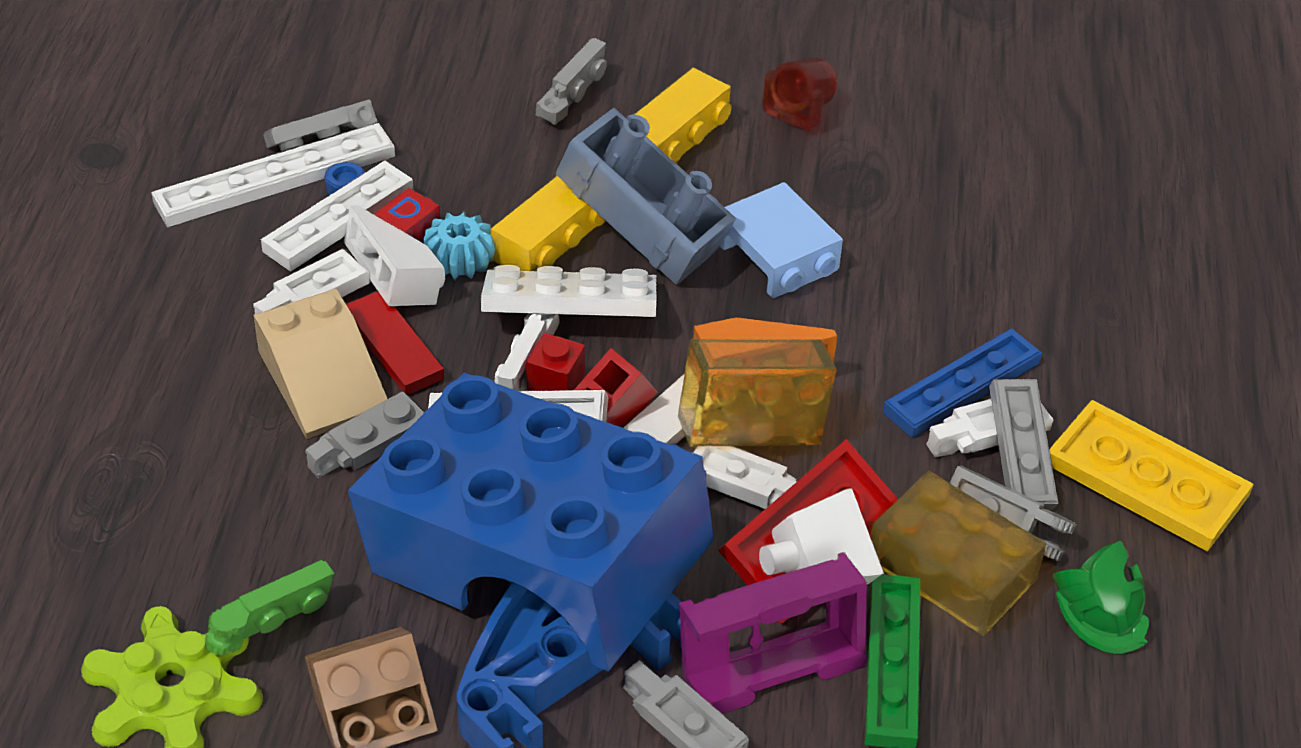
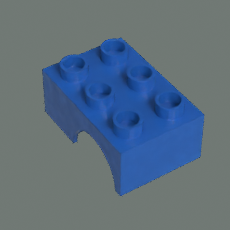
M465 372L443 390L441 396L399 439L392 442L384 450L383 455L348 490L372 573L460 610H464L468 605L467 588L472 579L491 576L514 582L532 591L556 609L582 640L589 654L591 664L606 671L612 668L714 541L703 456L658 441L647 433L633 432L576 412L567 405L550 403L496 384L487 377L473 376Z

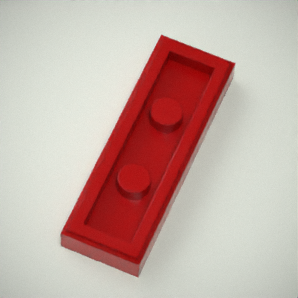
M378 291L346 304L354 317L364 343L406 395L444 380V368L394 306H388Z

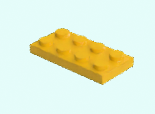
M1094 400L1089 402L1049 449L1053 469L1207 552L1248 499L1254 485Z

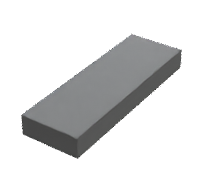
M994 379L989 389L1005 486L1045 505L1044 509L1054 510L1058 505L1037 379Z

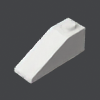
M351 206L344 243L357 262L369 272V279L388 306L436 305L439 289L443 287L445 282V270L430 248L362 207Z

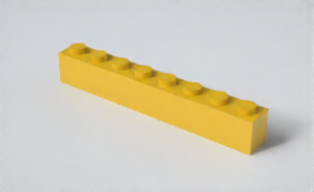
M692 68L639 110L636 115L642 116L649 123L650 130L646 137L677 163L685 152L695 144L701 143L705 136L718 125L726 122L731 112V105L729 104L731 86ZM556 176L491 228V236L493 242H495L493 261L500 265L518 266L520 271H537L539 267L552 266L555 260L570 248L576 247L585 235L596 226H601L606 220L583 199L575 196L572 193V189Z

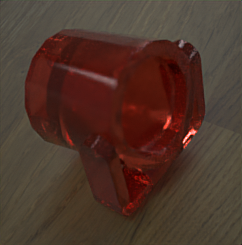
M817 57L790 61L779 65L775 70H769L765 77L763 110L777 117L778 120L792 126L811 130L820 124L823 105L832 100L836 92L837 79L835 71L828 62ZM810 109L809 117L799 112Z

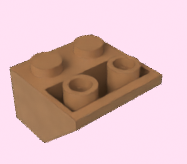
M398 627L304 656L316 702L333 748H385L437 731L412 633L404 628Z

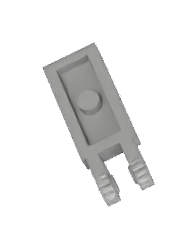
M957 466L939 506L940 509L1020 548L1028 547L1057 561H1060L1064 550L1051 541L1032 535L1037 521L1039 520L1050 525L1061 533L1072 534L1076 526L1071 520L1044 509L1045 505L964 466Z

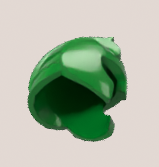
M1122 541L1111 543L1098 550L1082 565L1081 569L1072 568L1052 574L1058 587L1056 597L1060 610L1071 629L1087 644L1112 654L1134 651L1148 643L1144 637L1149 627V619L1142 614L1145 604L1143 578L1138 564L1128 566L1131 580L1126 581L1124 566L1128 559V553Z

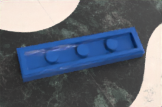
M1011 328L884 402L883 413L913 439L930 429L931 426H935L952 416L954 409L970 405L989 394V386L994 379H1014L1038 365L1042 352Z

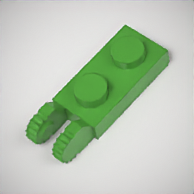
M320 560L240 596L238 600L222 606L221 610L216 609V612H212V616L209 618L208 628L210 629L208 634L206 633L205 638L207 650H210V653H214L216 656L228 655V652L233 653L241 649L243 639L258 632L269 633L278 628L285 620L299 613L309 614L318 610L328 599L334 572L326 561Z

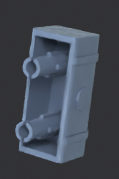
M612 108L571 140L556 171V175L572 189V193L575 196L583 199L649 260V264L656 270L659 269L675 285H678L719 249L734 224L736 217L722 206L713 195L708 193L712 189V182L708 175L700 171H692L688 175L646 137L650 126L645 118L636 114L625 118L616 108Z

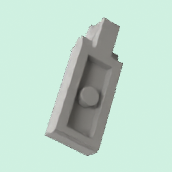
M591 38L553 78L552 88L536 104V116H540L554 125L567 116L568 107L573 102L578 103L583 98L587 87L593 81L597 82L602 78L607 67V61L604 60L605 42Z
M369 99L271 128L264 132L263 136L267 148L279 145L282 152L304 145L302 137L316 133L318 140L340 134L339 126L341 125L357 130L376 123L377 118Z
M402 391L325 433L319 441L306 449L307 466L317 478L340 466L343 468L351 467L355 471L382 456L384 450L392 442L399 439L424 412Z
M640 660L625 671V685L623 687L634 699L633 707L640 713L642 718L676 748H748L749 739L677 675L673 678L664 675L660 679Z

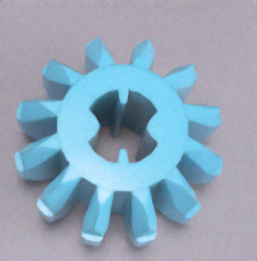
M465 211L460 216H453L447 212L445 220L433 219L432 226L426 230L424 236V244L430 248L439 262L442 263L445 275L450 273L454 281L459 275H466L472 279L475 271L486 272L487 265L493 261V255H495V242H493L491 236V225L483 223L480 215L469 218Z

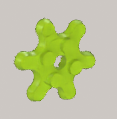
M157 606L149 609L141 622V631L144 636L143 642L132 644L123 653L97 649L90 652L84 659L81 668L83 679L90 685L110 688L117 696L112 705L96 716L92 726L93 739L101 746L113 747L125 742L129 736L137 731L150 729L159 732L164 737L165 748H204V739L200 728L202 722L208 716L217 712H229L237 716H246L256 712L262 705V691L252 680L234 677L226 672L229 661L247 648L249 638L243 639L241 649L233 653L228 652V655L216 656L214 653H210V650H207L205 645L206 634L202 635L195 631L180 633L178 630V620L168 608ZM168 670H172V674L184 677L175 686L165 687L158 684L163 677L167 676Z

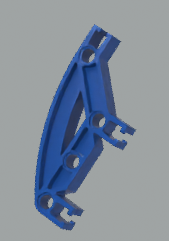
M514 582L506 591L480 635L456 693L459 732L472 748H514V743L508 737L503 740L501 736L504 733H510L526 748H543V722L536 715L603 670L591 664L589 654L582 640L556 609L532 591ZM673 593L669 595L630 644L657 671L672 661L673 655L669 653L670 635L679 642V648L682 650L679 605L681 601Z

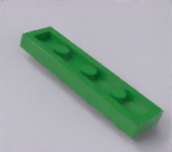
M882 574L871 582L864 745L888 748H916L918 739L921 578Z

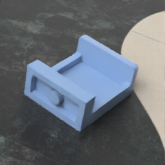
M785 182L725 207L736 217V220L720 247L726 250L738 245L767 275V293L773 299L785 293L793 292L799 287L821 277H827L839 269L843 239Z

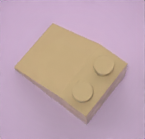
M337 288L253 315L259 353L306 439L327 433L387 400L354 317Z

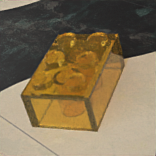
M690 339L677 415L689 446L821 445L837 369L822 340Z
M929 470L873 523L871 541L883 571L889 575L921 578V596L982 636L998 622L1038 579L1047 544Z

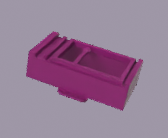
M845 552L837 554V560L831 559L719 594L712 599L706 598L704 601L696 604L691 599L679 603L683 678L693 690L723 714L751 704L755 699L754 692L814 672L817 673L820 679L826 680L862 668L867 662L865 654L866 580ZM826 602V622L763 642V636L760 633V623L771 624L805 613L812 606ZM751 626V635L748 637V642L751 646L730 653L729 633Z

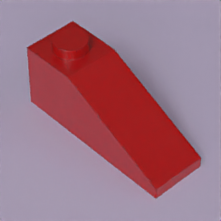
M611 348L573 390H605L608 394L606 422L624 428L640 414L658 393L639 370Z

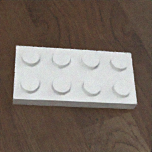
M499 265L495 267V270H487L481 294V312L656 317V275H648V272L643 269H626L622 271V274L605 273L604 269L596 267L582 268L580 273L563 272L562 268L556 266L539 267L537 271H520V267L515 265Z

